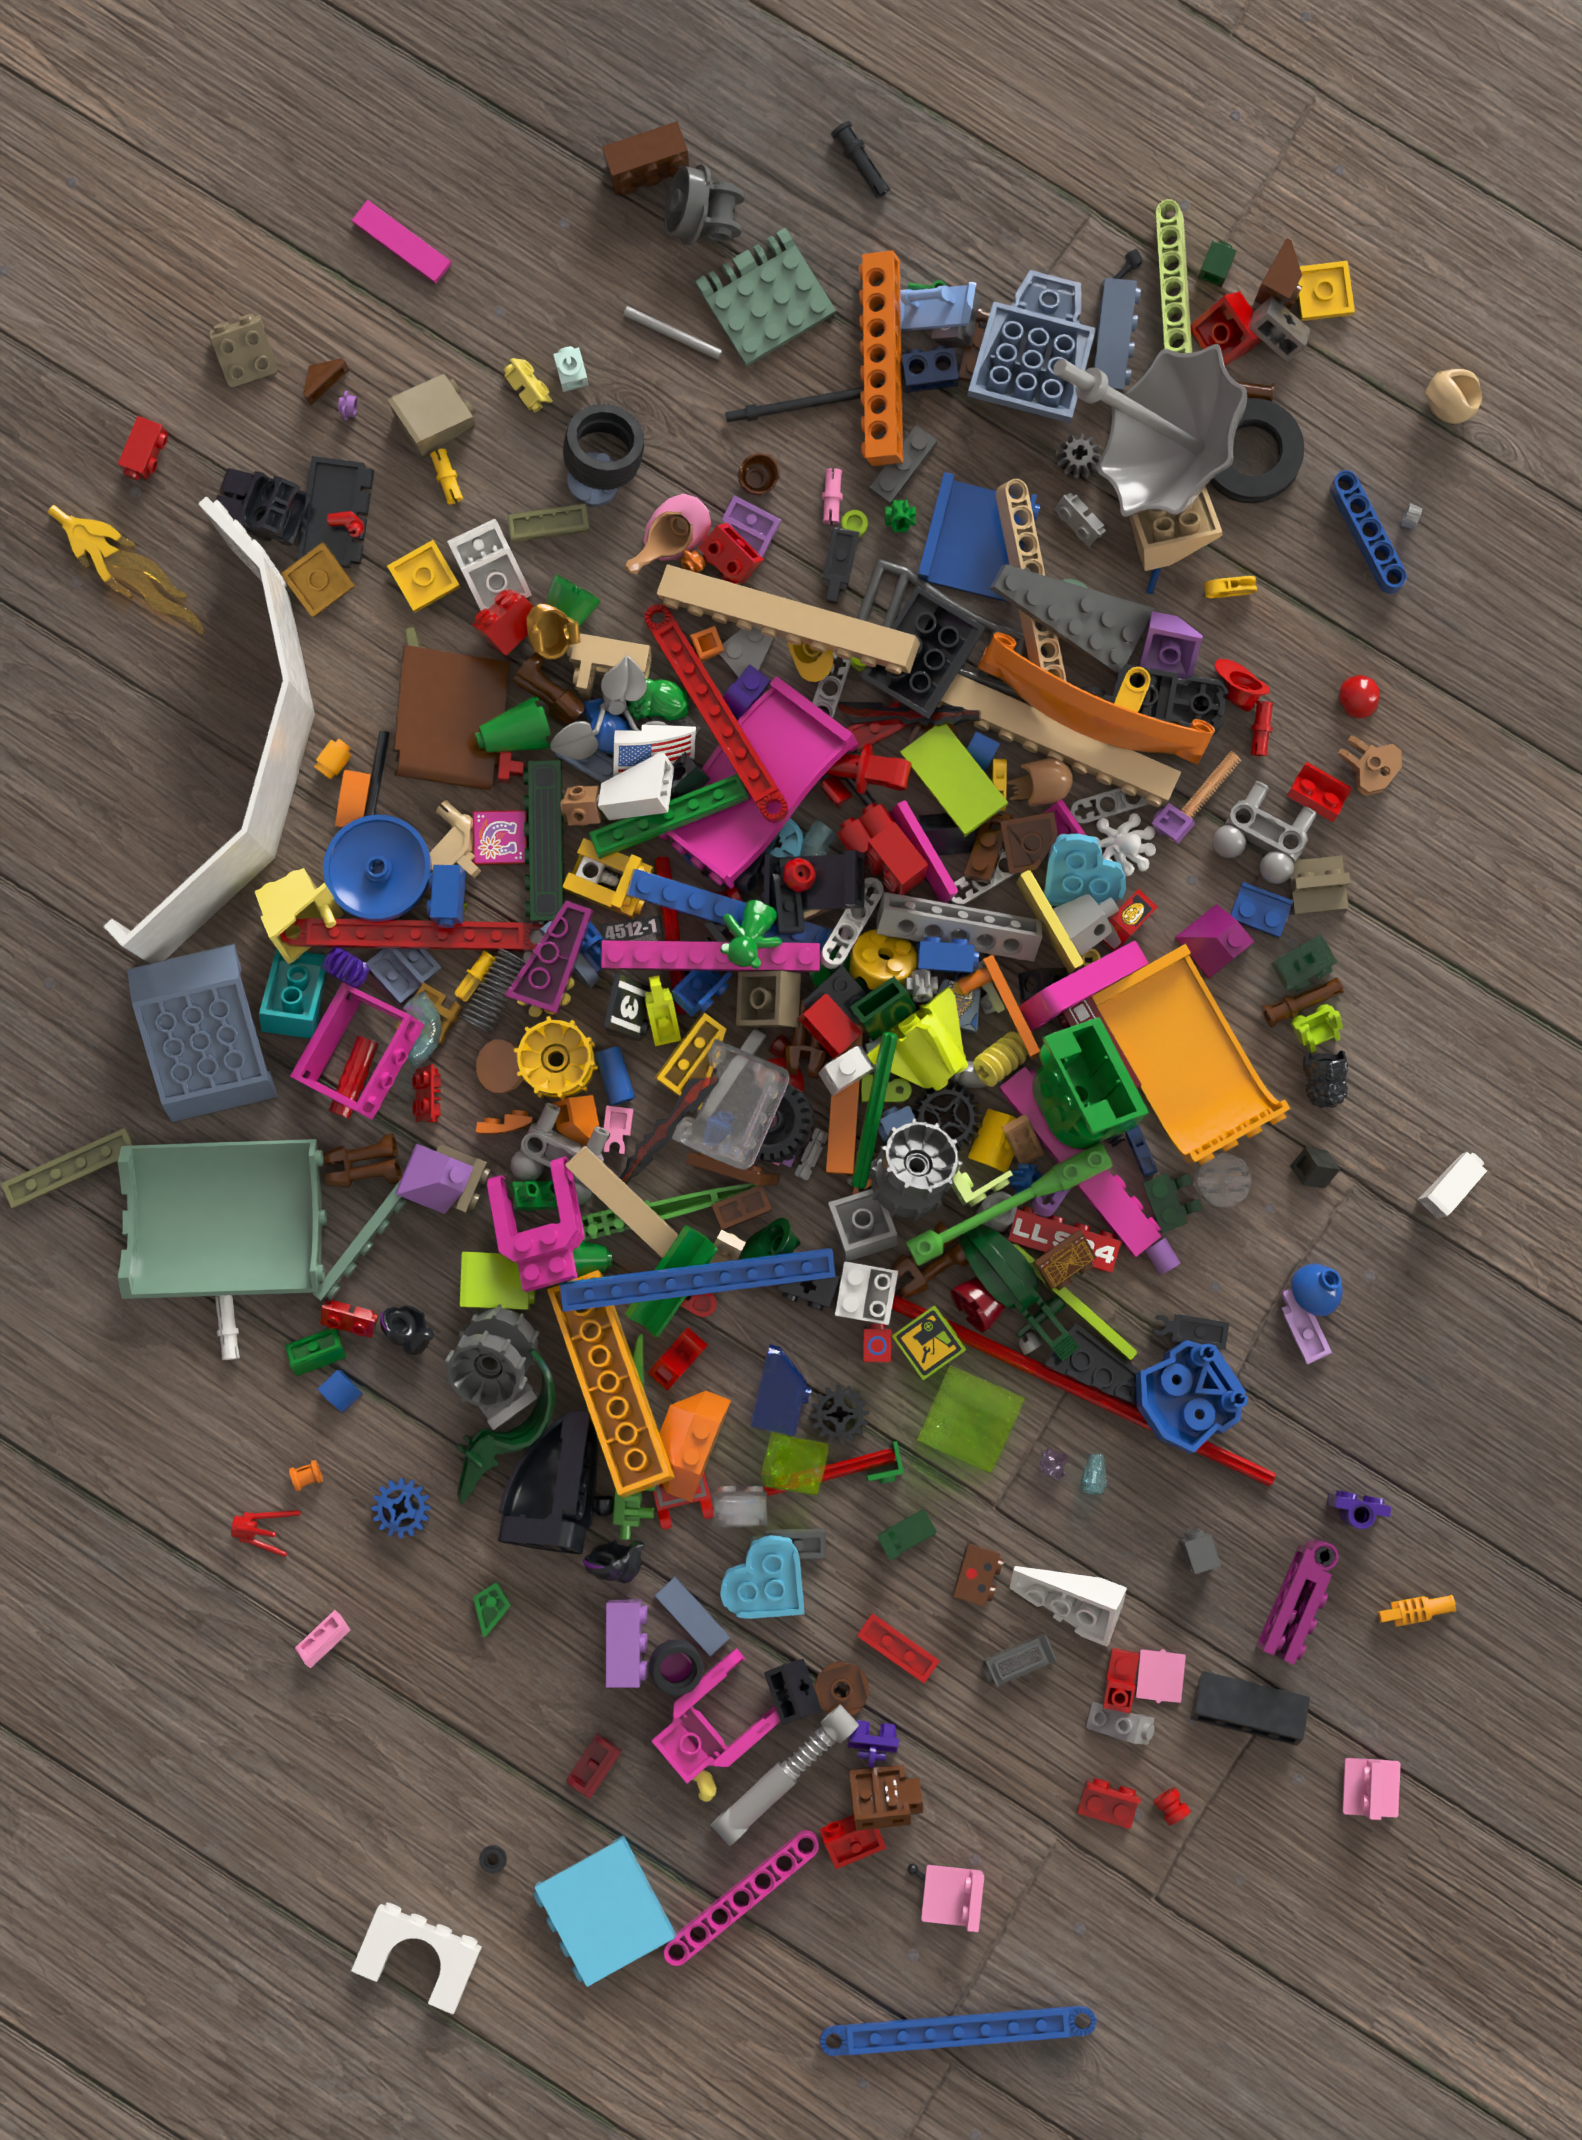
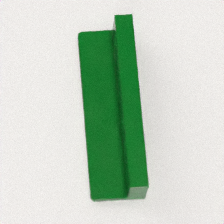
M685 1225L655 1270L709 1264L718 1248L704 1234ZM686 1296L632 1303L625 1312V1315L629 1319L645 1326L653 1336L658 1338Z

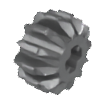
M1083 433L1079 434L1078 440L1072 434L1069 435L1068 442H1060L1059 446L1062 450L1056 452V457L1061 459L1058 461L1057 466L1059 468L1066 467L1064 470L1065 476L1069 475L1071 471L1074 472L1073 477L1075 480L1078 479L1080 473L1085 478H1088L1090 475L1089 470L1096 472L1098 469L1096 463L1100 462L1102 457L1096 454L1100 450V446H1091L1094 438L1089 437L1085 441L1083 440ZM1076 452L1082 453L1081 460H1076Z

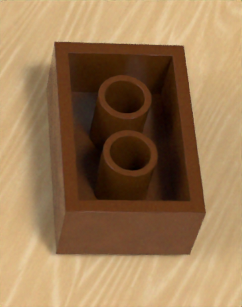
M678 121L602 146L605 167L615 195L620 193L623 195L630 194L636 188L644 185L654 186L660 183L662 179L670 176L674 178L680 167H689L688 149Z

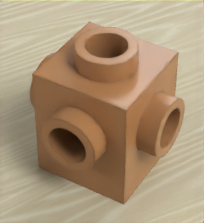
M599 786L567 788L565 798L561 799L562 815H566L569 826H585L600 823L602 811L597 805V798L600 794Z

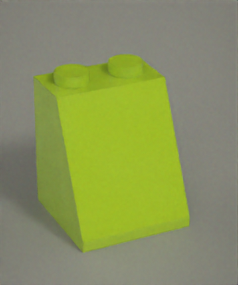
M462 1252L460 1307L497 1308L500 1304L504 1309L530 1310V1304H535L536 1290L525 1292L522 1289L517 1263L501 1253Z

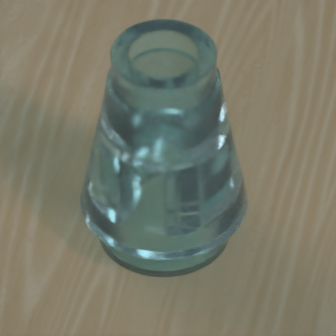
M1089 1454L1080 1483L1083 1486V1493L1104 1495V1489L1107 1488L1104 1455Z

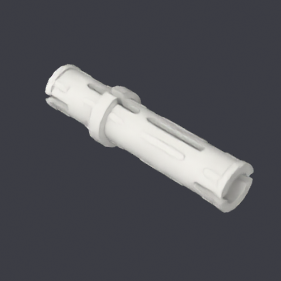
M232 1295L215 1296L219 1323L217 1336H220L222 1360L240 1358L237 1343L239 1328H236L233 1297Z

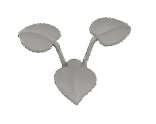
M626 655L619 664L609 670L603 677L601 688L604 703L600 705L601 710L594 730H592L589 723L584 721L574 722L566 726L551 741L550 748L554 752L575 760L585 759L594 754L598 748V740L595 735L599 733L605 711L613 715H619L623 712L632 730L642 731V727L640 730L636 727L626 706V700L636 701L640 699L647 687L645 676L633 659ZM651 721L644 724L668 726L667 724L660 721Z

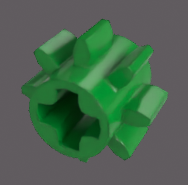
M893 500L890 507H885V526L891 525L894 533H907L911 525L916 526V507H910L908 500Z

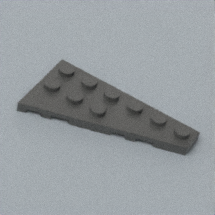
M1007 564L1001 566L989 588L1115 677L1118 676L1119 671L1130 658L1150 619L1151 611L1155 610V608Z

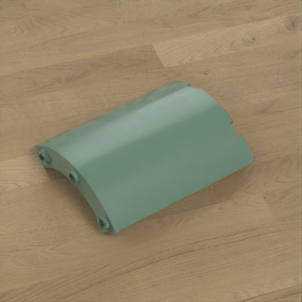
M317 1139L121 1146L118 1168L121 1193L126 1194L127 1210L122 1211L123 1236H127V1250L121 1251L118 1273L121 1298L318 1292L319 1283L324 1281L325 1270L324 1265H321L322 1226L327 1225L326 1209H322L320 1166H323V1151L318 1150Z

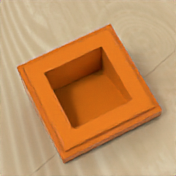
M715 626L690 635L695 653L701 663L725 651Z

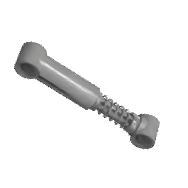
M839 1704L821 1721L820 1729L815 1732L816 1735L813 1738L810 1737L809 1742H804L805 1745L802 1748L799 1747L797 1753L793 1752L794 1756L788 1757V1761L778 1762L739 1800L722 1812L710 1826L728 1846H731L747 1831L750 1825L797 1783V1777L800 1776L801 1771H806V1766H811L812 1761H817V1756H822V1751H827L828 1746L832 1747L835 1742L842 1743L856 1730L859 1724Z

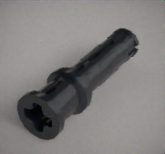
M846 121L832 131L831 136L833 139L838 140L844 149V156L848 159L851 158L875 197L879 199L890 191V187L864 150L865 143L862 139L859 140L852 130V123Z

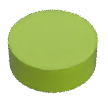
M850 510L843 516L841 527L858 531L859 537H861L867 531L868 519L863 512Z

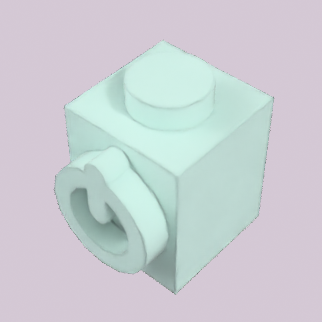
M565 347L560 349L558 353L553 354L563 392L589 386L579 347Z

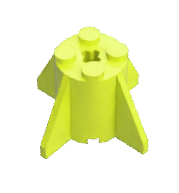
M949 987L942 990L927 1004L918 1005L921 1010L916 1011L890 1029L891 1033L898 1036L891 1073L923 1088L933 1087L935 1091L944 1088L948 1084L950 1077L955 1073L958 1074L968 1067L963 1051L956 998ZM880 1044L866 1055L874 1065L877 1062Z

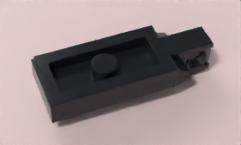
M833 527L823 573V587L829 588L826 602L837 604L839 591H846L847 585H849L859 538L858 531Z
M779 859L777 862H774L775 874L771 875L772 903L777 914L774 922L776 935L802 934L805 931L801 892H795L793 889H790L783 880L784 867L790 859Z

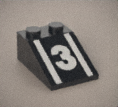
M615 973L604 1022V1028L608 1035L639 1042L641 1036L647 1035L649 1020H645L647 1013L645 993L651 992L650 986Z

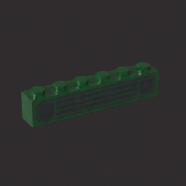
M560 760L528 761V769L523 771L524 785H528L529 795H524V811H529V822H524L525 838H529V848H525V864H530V875H525V890L530 891V901L525 902L526 917H530L532 923L546 924L549 921H553L565 903L563 889L564 832L563 815L561 812L563 765Z

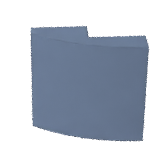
M384 948L366 962L370 969L369 973L399 1006L415 994L423 982L427 983L442 968L426 949Z

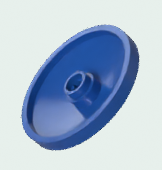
M369 815L358 818L344 826L330 842L323 863L325 884L332 893L335 902L348 914L373 922L395 919L414 908L426 893L429 886V875L432 873L430 852L422 836L407 822L389 815Z

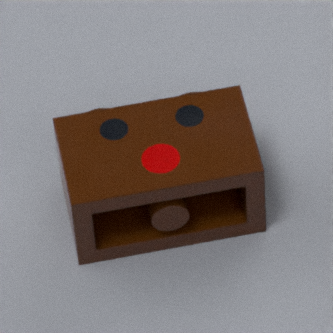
M967 1542L952 1596L981 1606H985L987 1601L992 1602L996 1586L992 1585L994 1574L999 1575L1003 1565V1559L999 1558L1000 1552Z

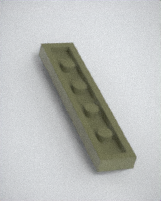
M123 1128L1 1183L10 1207L15 1209L117 1163L121 1146H132L134 1144L127 1128Z

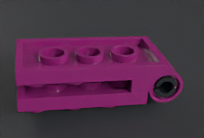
M1314 1539L1307 1542L1304 1547L1298 1545L1256 1647L1273 1656L1277 1650L1276 1656L1291 1664H1295L1296 1659L1301 1660L1306 1649V1645L1303 1644L1306 1635L1312 1634L1317 1620L1314 1619L1317 1609H1322L1327 1600L1328 1594L1325 1591L1332 1576L1328 1571L1335 1567L1339 1559L1338 1551L1332 1544ZM1308 1579V1580H1307V1583H1306V1585H1305V1587H1304V1590H1303V1592H1302V1595H1301V1597H1300V1599H1299V1602H1298V1604H1297V1606H1296V1609L1294 1610V1606H1295V1604H1296V1602H1297V1599H1298V1597H1299V1595H1300V1592H1301L1302 1587H1303V1585H1304V1583H1305V1580ZM1286 1625H1288L1285 1635H1283Z

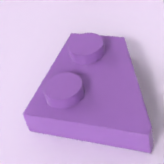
M735 495L722 518L724 523H728L762 558L782 522L781 519Z

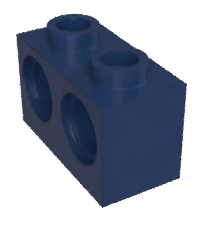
M937 346L932 351L922 352L921 349H913L907 351L906 354H902L905 393L958 387L959 376L955 348ZM945 362L950 368L941 371L936 367V364ZM918 365L924 371L920 374H914L910 371V367Z

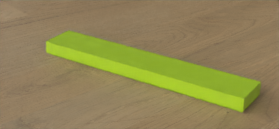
M1013 1244L1023 1254V1256L1032 1266L1036 1278L1045 1287L1048 1288L1046 1283L1043 1281L1041 1276L1038 1274L1036 1269L1031 1264L1035 1260L1027 1252H1025L1018 1244ZM1056 1287L1050 1290L1128 1361L1134 1358L1137 1351L1066 1287L1059 1291Z

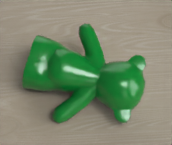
M758 900L747 902L743 910L741 926L738 925L732 915L725 914L723 917L724 923L735 939L729 944H723L720 952L728 955L730 962L739 967L751 966L754 969H758L761 965V961L757 957L758 948H775L782 944V940L778 937H763L777 918L774 908Z

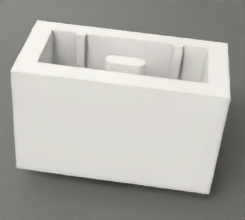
M844 1261L835 1316L889 1325L898 1271Z

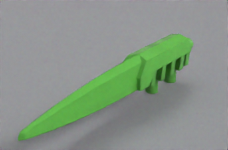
M752 1183L735 1185L649 1203V1200L644 1202L660 1218L665 1220L710 1207L717 1202L758 1185ZM611 1209L581 1216L585 1234L583 1241L631 1229Z
M643 1334L637 1337L632 1357L644 1389ZM614 1485L612 1524L620 1525L619 1539L630 1540L631 1526H640V1518L653 1519L654 1508L641 1507V1492L623 1498L618 1495ZM656 1486L643 1491H655Z

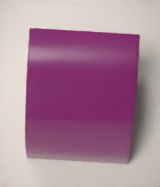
M674 1653L662 1662L660 1672L670 1682H678L689 1675L692 1669V1662L684 1653Z

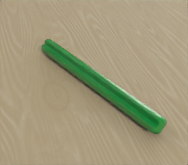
M884 1032L881 1038L851 1182L852 1186L864 1189L867 1186L898 1038L897 1034L891 1032Z

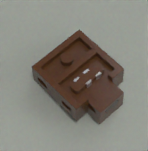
M904 1764L849 1770L856 1831L911 1825L910 1815L923 1813L920 1778L906 1779Z

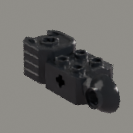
M1124 665L1116 678L1113 696L1105 695V690L1096 687L1086 686L1081 687V689L1114 704L1126 673L1131 668L1139 666ZM1142 667L1150 674L1151 680L1138 713L1188 728L1193 720L1199 719L1213 726L1215 729L1213 736L1220 731L1223 723L1219 720L1224 713L1225 698L1229 693L1226 686L1220 680L1198 676L1179 679V673ZM1133 674L1129 679L1130 684L1135 688H1140L1145 684V679L1141 674ZM1196 704H1200L1201 709L1205 711L1199 712L1194 707Z

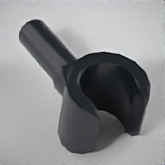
M1137 249L1125 255L1128 264L1113 279H1121L1131 269L1134 270L1141 266L1142 257Z

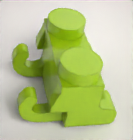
M1321 1005L1314 1014L1307 1017L1299 1015L1291 1022L1300 1044L1306 1045L1311 1053L1316 1051V1045L1333 1039L1334 1042L1341 1040L1339 1030L1343 1029L1341 1016L1338 1011L1334 1010L1332 1005Z

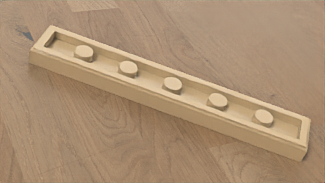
M584 1146L566 1164V1167L663 1258L678 1234L594 1153Z

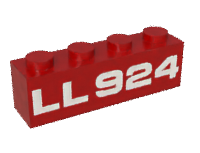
M1023 1206L1022 1211L1017 1209L1007 1240L1012 1244H1018L1028 1249L1046 1253L1074 1232L1081 1230L1097 1257L1091 1261L1094 1264L1092 1268L1112 1273L1121 1245V1241L1115 1240L1116 1234L1101 1230L1099 1235L1089 1232L1090 1227L1075 1222L1073 1227L1063 1224L1064 1219L1058 1216L1051 1215L1047 1219L1037 1216L1038 1214L1032 1208Z

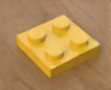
M1348 261L1300 266L1302 278L1299 285L1302 286V289L1298 296V305L1301 321L1354 314L1355 309Z
M434 540L387 566L414 613L460 588V584Z

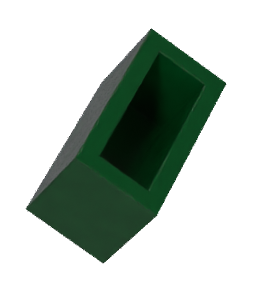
M895 976L850 1006L859 1025L872 1041H875L884 1032H888L917 1011L910 995Z

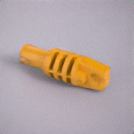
M1453 1595L1434 1599L1422 1596L1391 1602L1392 1609L1379 1611L1378 1617L1380 1623L1394 1620L1395 1627L1430 1621L1434 1615L1456 1612V1605Z

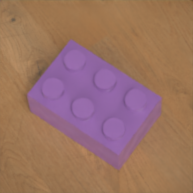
M609 1599L606 1603V1687H640L642 1681H646L647 1661H642V1652L647 1650L648 1637L647 1633H642V1624L647 1622L648 1607L642 1606L643 1599Z

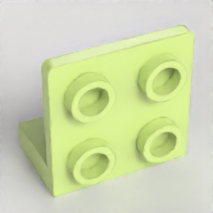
M1009 1170L975 1192H972L971 1188L974 1185L966 1172L961 1174L958 1171L952 1178L953 1183L951 1187L963 1206L969 1203L973 1207L987 1197L985 1193L990 1189L995 1193L1010 1184L1008 1179L1013 1174Z

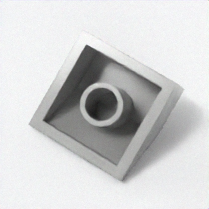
M873 1189L828 1203L837 1238L846 1262L897 1246V1232L890 1213L878 1200L874 1201L872 1199L874 1196Z

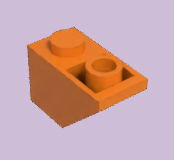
M593 1095L571 1097L552 1103L561 1109L555 1122L557 1130L563 1136L586 1146L594 1128L599 1127Z

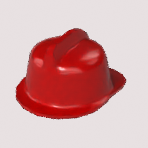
M1218 659L1215 661V670L1225 680V686L1229 691L1226 699L1246 712L1251 711L1260 696L1270 692L1267 684L1256 678L1241 664L1228 659Z

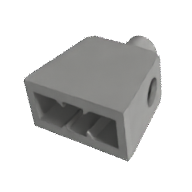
M1089 894L1053 909L1080 956L1111 934L1112 928L1107 918L1119 912L1116 903L1111 897L1097 904Z

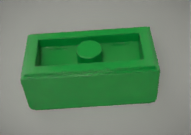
M332 1328L285 1345L290 1367L296 1376L303 1375L347 1357L338 1330Z

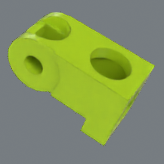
M868 1074L861 1079V1103H868L873 1074ZM902 1078L888 1082L884 1103L905 1102L911 1095L912 1089L909 1082Z

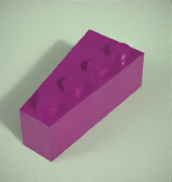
M565 901L547 929V932L533 950L532 955L520 970L511 987L505 993L506 997L559 1014L593 915L592 909Z

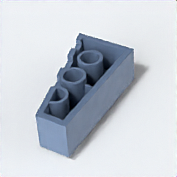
M1105 278L1101 285L1103 296L1099 304L1098 315L1100 323H1098L1096 333L1097 350L1094 353L1093 368H1098L1107 375L1110 387L1123 391L1125 385L1130 384L1131 369H1127L1128 358H1133L1134 342H1130L1131 331L1136 332L1138 315H1133L1134 304H1139L1141 288H1136L1137 281Z

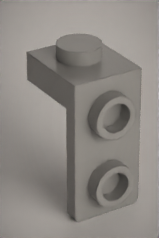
M1093 1702L1086 1727L1089 1730L1133 1744L1148 1745L1149 1740L1154 1734L1153 1723L1155 1718L1147 1715L1105 1709L1103 1704Z

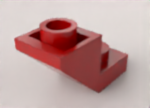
M1117 1648L1111 1649L1106 1673L1103 1708L1131 1713L1136 1688L1134 1680L1139 1653Z

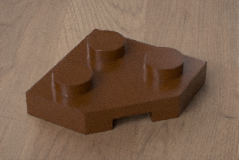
M1054 811L1000 821L1009 874L1026 872L1028 870L1032 871L1039 867L1058 837Z

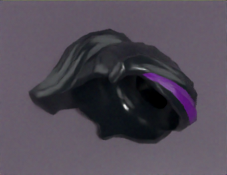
M413 1306L391 1307L381 1313L380 1324L383 1333L393 1344L402 1346L409 1355L423 1353L428 1347L430 1340L434 1337L433 1330L426 1328L424 1312L419 1311Z
M613 1540L611 1543L595 1546L591 1553L583 1559L585 1570L598 1579L607 1581L618 1580L624 1584L631 1582L640 1571L642 1565L641 1550L645 1544L642 1541L633 1540L632 1544L625 1546L618 1544L617 1540Z

